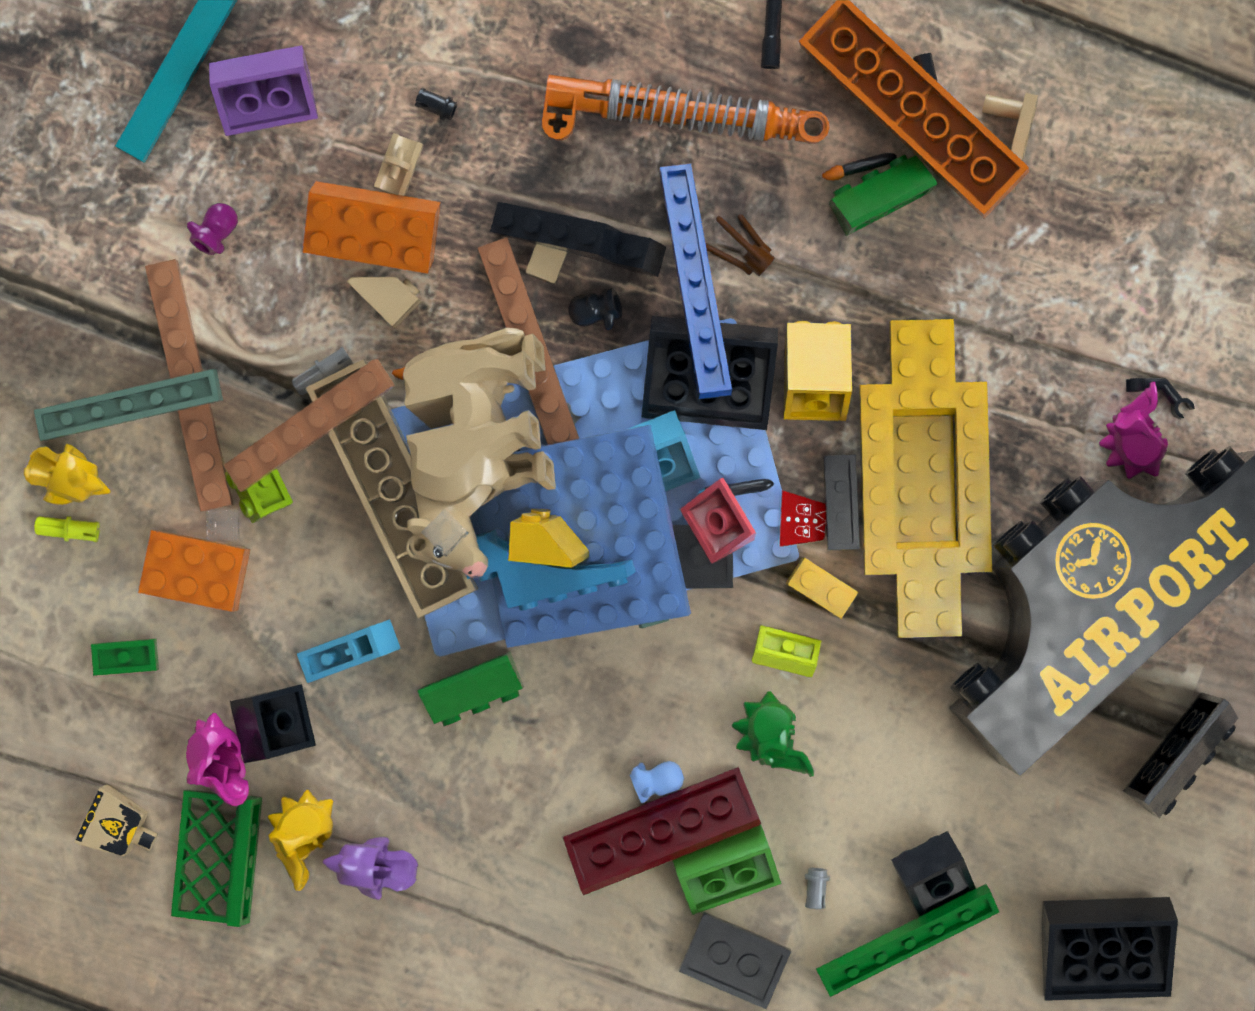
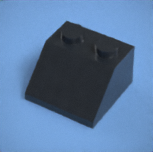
M302 684L230 701L244 763L267 760L316 746Z
M948 831L933 836L927 842L911 850H906L899 856L891 859L919 917L976 889L964 858Z

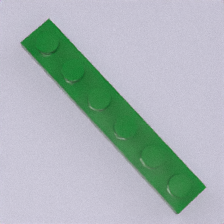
M984 884L816 968L829 996L832 997L1000 912L987 884Z

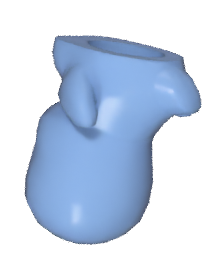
M672 761L663 762L651 770H646L645 765L640 763L633 768L630 774L641 803L646 802L653 794L663 796L675 792L681 788L684 782L680 766Z

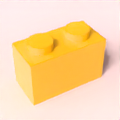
M803 557L785 583L840 619H842L858 594L856 590Z

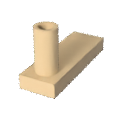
M1025 93L1024 100L1021 102L986 94L982 113L1018 120L1011 151L1023 161L1038 104V95ZM1017 185L1011 191L1012 193H1015Z

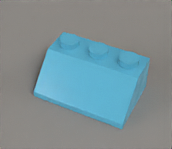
M675 410L631 427L635 428L651 424L665 492L701 478Z

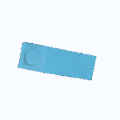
M389 619L297 653V657L306 681L310 683L397 651L401 647Z

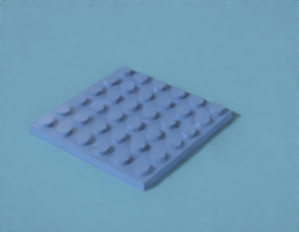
M651 424L545 445L537 450L530 448L513 453L522 454L528 452L534 455L537 452L543 451L554 463L556 488L547 490L538 483L530 482L519 488L502 492L477 509L481 533L496 529L497 536L509 542L511 521L521 517L522 513H531V509L550 510V515L561 516L589 550V558L579 564H611L633 560L636 572L627 577L628 583L609 588L608 583L597 585V591L585 595H579L578 590L567 593V599L554 603H549L548 598L537 601L538 606L523 611L519 610V606L507 608L499 577L492 578L507 648L679 618L691 614Z

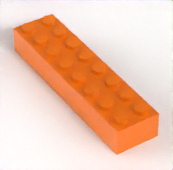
M837 0L798 41L801 48L984 219L1029 173V167L850 0Z

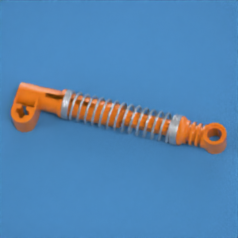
M550 74L547 81L542 117L544 132L551 139L557 141L565 140L573 133L577 111L598 113L602 118L614 119V121L617 119V116L619 121L622 120V117H626L629 123L632 121V118L638 119L639 124L642 123V120H648L649 125L655 121L658 122L659 127L662 126V123H668L669 128L676 124L679 129H682L683 125L686 126L687 119L689 131L692 130L694 121H698L699 132L703 130L704 123L708 122V132L710 134L716 123L718 124L719 135L723 133L725 125H728L729 136H732L735 126H737L740 138L743 136L745 128H748L749 139H752L754 135V139L758 141H768L771 138H776L777 134L779 139H784V136H787V140H791L792 137H795V141L816 144L828 135L830 129L829 121L822 112L799 110V113H796V109L793 108L791 112H788L786 107L783 108V111H780L779 106H776L772 101L768 102V100H759L757 109L754 110L752 109V98L748 100L747 108H742V97H739L737 106L733 107L731 95L728 97L727 105L725 106L722 105V94L718 96L717 103L712 104L711 92L708 94L706 103L702 102L701 91L698 93L696 101H692L691 89L686 94L682 93L681 88L678 92H672L671 87L664 91L661 85L657 89H652L651 84L647 88H643L642 84L639 83L636 87L632 86L631 81L627 85H622V81L617 79H607L605 82ZM585 93L609 97V101L585 98ZM549 106L572 109V115L562 114V120L567 123L566 128L562 127L560 133H556L555 128L550 125V121H556L557 114L548 112ZM816 119L820 122L821 132L819 135L810 136L806 133L804 125L807 120Z

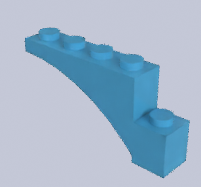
M496 529L476 535L478 546L488 559V568L483 576L478 577L479 581L499 577L507 608L519 606L520 611L538 606L537 601L548 598L549 603L567 599V593L577 590L579 595L589 594L598 590L597 585L608 583L609 588L628 583L627 577L636 572L633 560L611 564H577L572 568L508 561L509 542L497 536Z

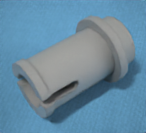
M808 868V874H805V879L808 880L805 907L825 909L826 882L830 880V876L827 875V869Z

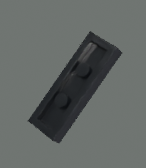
M856 454L823 456L827 550L860 549Z

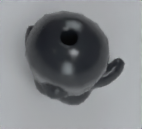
M610 288L605 289L601 295L588 293L575 296L570 301L568 313L573 323L580 327H587L600 320H604V326L609 331L614 326V320H619L622 317V306L617 292Z

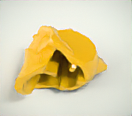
M70 444L64 446V451L61 454L53 452L48 447H39L30 454L28 465L24 468V476L27 482L33 486L47 488V493L43 500L48 503L60 505L69 504L73 501L81 503L91 495L110 493V489L98 477L97 465L89 462L82 452Z
M309 790L304 791L298 802L286 796L282 797V813L268 815V819L274 827L268 835L269 841L277 852L276 857L284 864L296 891H301L309 879L310 871L304 860L317 847L320 849L324 847L322 843L331 837L333 830L331 818L333 800L325 799L318 801Z

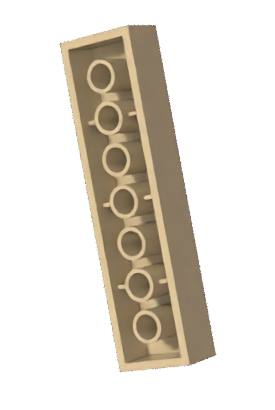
M361 360L306 387L312 402L368 364V362ZM383 394L331 430L328 435L417 617L421 618L478 590L474 579H467L466 574L463 572L449 570L434 563H426L418 559L411 551L409 544L413 533L407 527V520L419 518L415 491L411 482L412 459L408 443Z

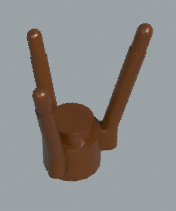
M742 214L738 215V219L754 240L753 246L721 216L716 217V221L747 250L746 254L742 257L746 263L706 243L707 251L742 269L747 275L754 272L760 276L775 259L770 253L772 249L762 241Z

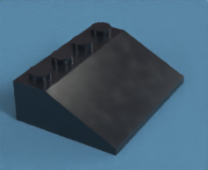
M652 316L641 417L654 419L675 410L681 422L767 430L778 348V328L720 323L732 393L728 396L699 399L685 319Z
M1200 693L1123 791L1156 817L1160 818L1162 814H1169L1177 803L1175 799L1182 789L1187 790L1196 780L1197 776L1195 773L1202 764L1204 766L1207 765L1216 754L1215 747L1221 740H1227L1235 731L1236 726L1234 723L1238 720V716L1231 704L1224 698Z
M1170 897L1043 901L1042 958L1044 1000L1171 997L1178 918Z

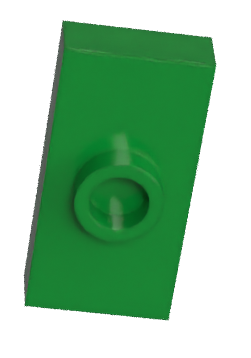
M157 639L91 644L93 676L159 670Z

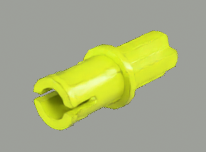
M39 516L35 520L34 531L37 535L64 538V541L67 542L69 539L98 542L100 530H97V528H100L99 522L72 520L71 516H67L66 519Z

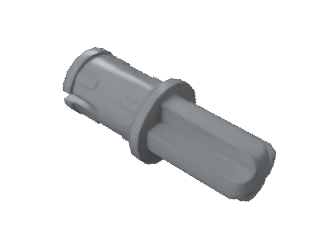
M341 347L322 361L318 362L316 360V365L294 378L292 384L300 395H304L307 393L306 387L352 365L353 362L344 348Z

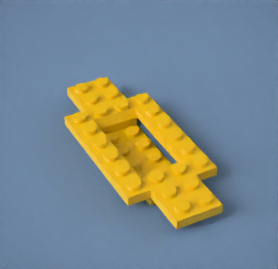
M954 319L889 321L891 384L859 385L864 575L896 574L897 638L962 636L961 573L992 572L987 382H956ZM953 415H955L958 541H956Z

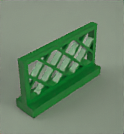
M184 790L171 916L226 923L227 926L233 927L250 923L262 797L248 796L243 804L237 806L236 817L228 823L218 810L225 802L217 794ZM192 798L202 799L210 809L199 819L191 811ZM211 800L219 802L216 805H214ZM213 813L223 828L211 837L201 822ZM195 827L206 840L196 850L188 842V833ZM225 831L233 839V848L226 854L223 853L214 841ZM208 845L211 846L220 858L209 868L198 855ZM192 859L203 871L193 882L185 874V865ZM223 862L230 871V878L221 886L212 874V871ZM204 877H207L216 889L206 900L195 887ZM190 890L200 905L192 911L181 910L182 896ZM219 894L227 903L226 915L216 914L208 904ZM203 908L206 911V913L198 911Z

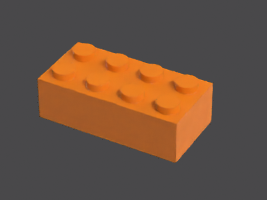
M316 181L308 193L303 253L428 274L434 262L441 202Z

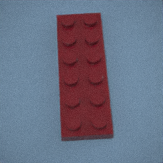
M737 767L564 836L563 840L580 890L583 895H586L759 826L761 821L740 769Z

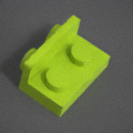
M277 469L242 492L239 491L229 473L225 472L228 485L236 490L240 498L239 506L243 515L246 518L249 517L252 523L293 503Z

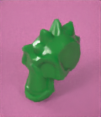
M768 691L760 702H744L743 706L747 717L732 724V728L743 735L737 743L736 749L750 751L751 761L759 760L762 766L768 765L771 768H784L808 774L809 777L814 776V769L807 755L802 751L793 750L794 740L790 738L791 735H795V725H792V721H796L795 713L787 705L782 704L771 691Z

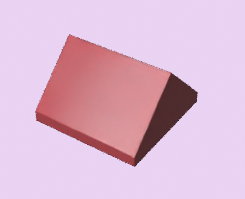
M724 478L716 481L680 509L711 564L755 539L756 532Z

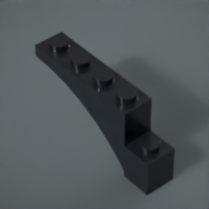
M503 202L497 203L490 232L495 235L558 249L632 272L655 277L659 276L666 251V246L651 238L623 233L606 223Z

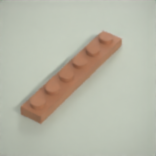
M373 359L223 466L239 491H246L395 385L380 361Z

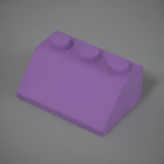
M302 45L209 63L210 87L225 136L318 118L310 72Z

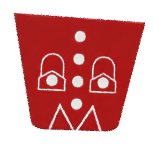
M782 490L780 547L823 540L825 538L826 524L825 504Z

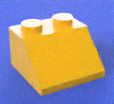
M531 509V513H522L521 517L510 522L508 561L572 568L589 558V550L562 517L550 515V510Z

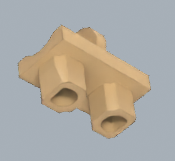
M393 133L374 188L391 194L405 196L424 145Z

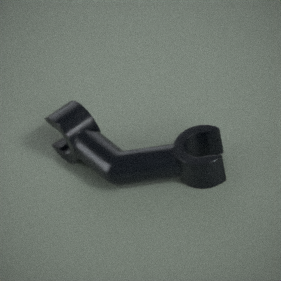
M1166 378L1126 379V392L1145 391L1151 382H1155L1157 391L1160 390L1170 402L1171 413L1178 419L1184 418L1178 409L1180 403H1184L1189 410L1195 409L1193 402L1188 398H1182Z

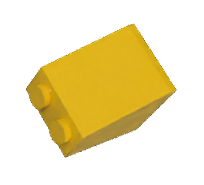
M808 321L787 323L783 419L846 421L852 395L851 324H841L836 321L826 324L810 323Z

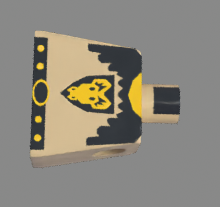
M106 784L99 788L74 843L119 856H126L131 852L134 844L150 851L157 839L158 833L142 827L148 815L145 809Z

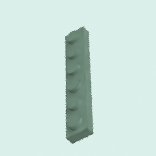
M211 369L36 409L34 414L40 441H48L223 401L217 369Z

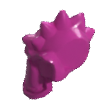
M1151 382L1149 387L1133 402L1121 408V412L1113 415V423L1106 425L1109 435L1099 442L1101 447L1112 451L1106 461V465L1108 467L1124 465L1128 479L1141 472L1154 477L1158 476L1161 460L1166 455L1168 440L1166 438L1162 439V433L1159 431L1160 428L1152 425L1154 421L1149 416L1158 405L1155 382Z
M212 713L206 722L198 719L196 721L195 733L188 739L186 760L189 772L186 777L187 783L209 787L210 791L217 794L225 803L231 806L243 804L247 799L249 786L248 781L243 779L246 769L241 757V744L237 735L223 724L216 713Z

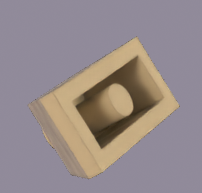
M351 277L347 281L394 328L421 303L416 297L420 291L407 278L403 282L397 277Z

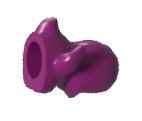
M216 203L208 208L201 225L189 221L187 229L191 233L189 240L192 245L208 255L222 254L225 248L221 241L226 239L238 224V216L235 210L228 204Z

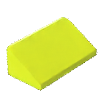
M760 625L752 663L812 677L817 666L822 640Z

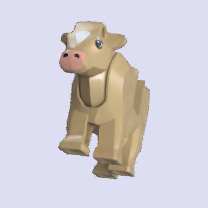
M505 328L478 339L449 342L431 348L406 363L403 372L406 391L405 407L432 429L406 435L412 459L411 482L415 491L419 518L407 520V527L413 533L409 545L412 553L426 563H434L449 570L461 571L470 578L483 576L488 568V559L478 546L470 516L478 508L502 492L519 488L530 482L538 483L547 490L556 488L554 463L543 451L537 452L534 455L528 452L513 454L522 447L534 450L541 449L539 420L528 410L522 412L518 417H512L506 421L501 408L504 395L513 392L515 389L513 385L506 386L508 383L518 384L527 390L536 389L535 372L546 370L544 346L534 334L525 336L523 330Z

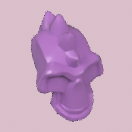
M386 837L369 839L364 844H345L339 854L323 860V864L336 872L337 880L340 884L357 887L362 894L376 900L381 899L383 887L391 888L398 892L408 889L417 880V860L412 854L404 850L388 851L389 839Z

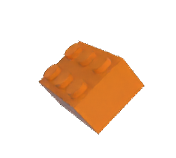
M151 530L138 593L230 612L238 611L251 549Z

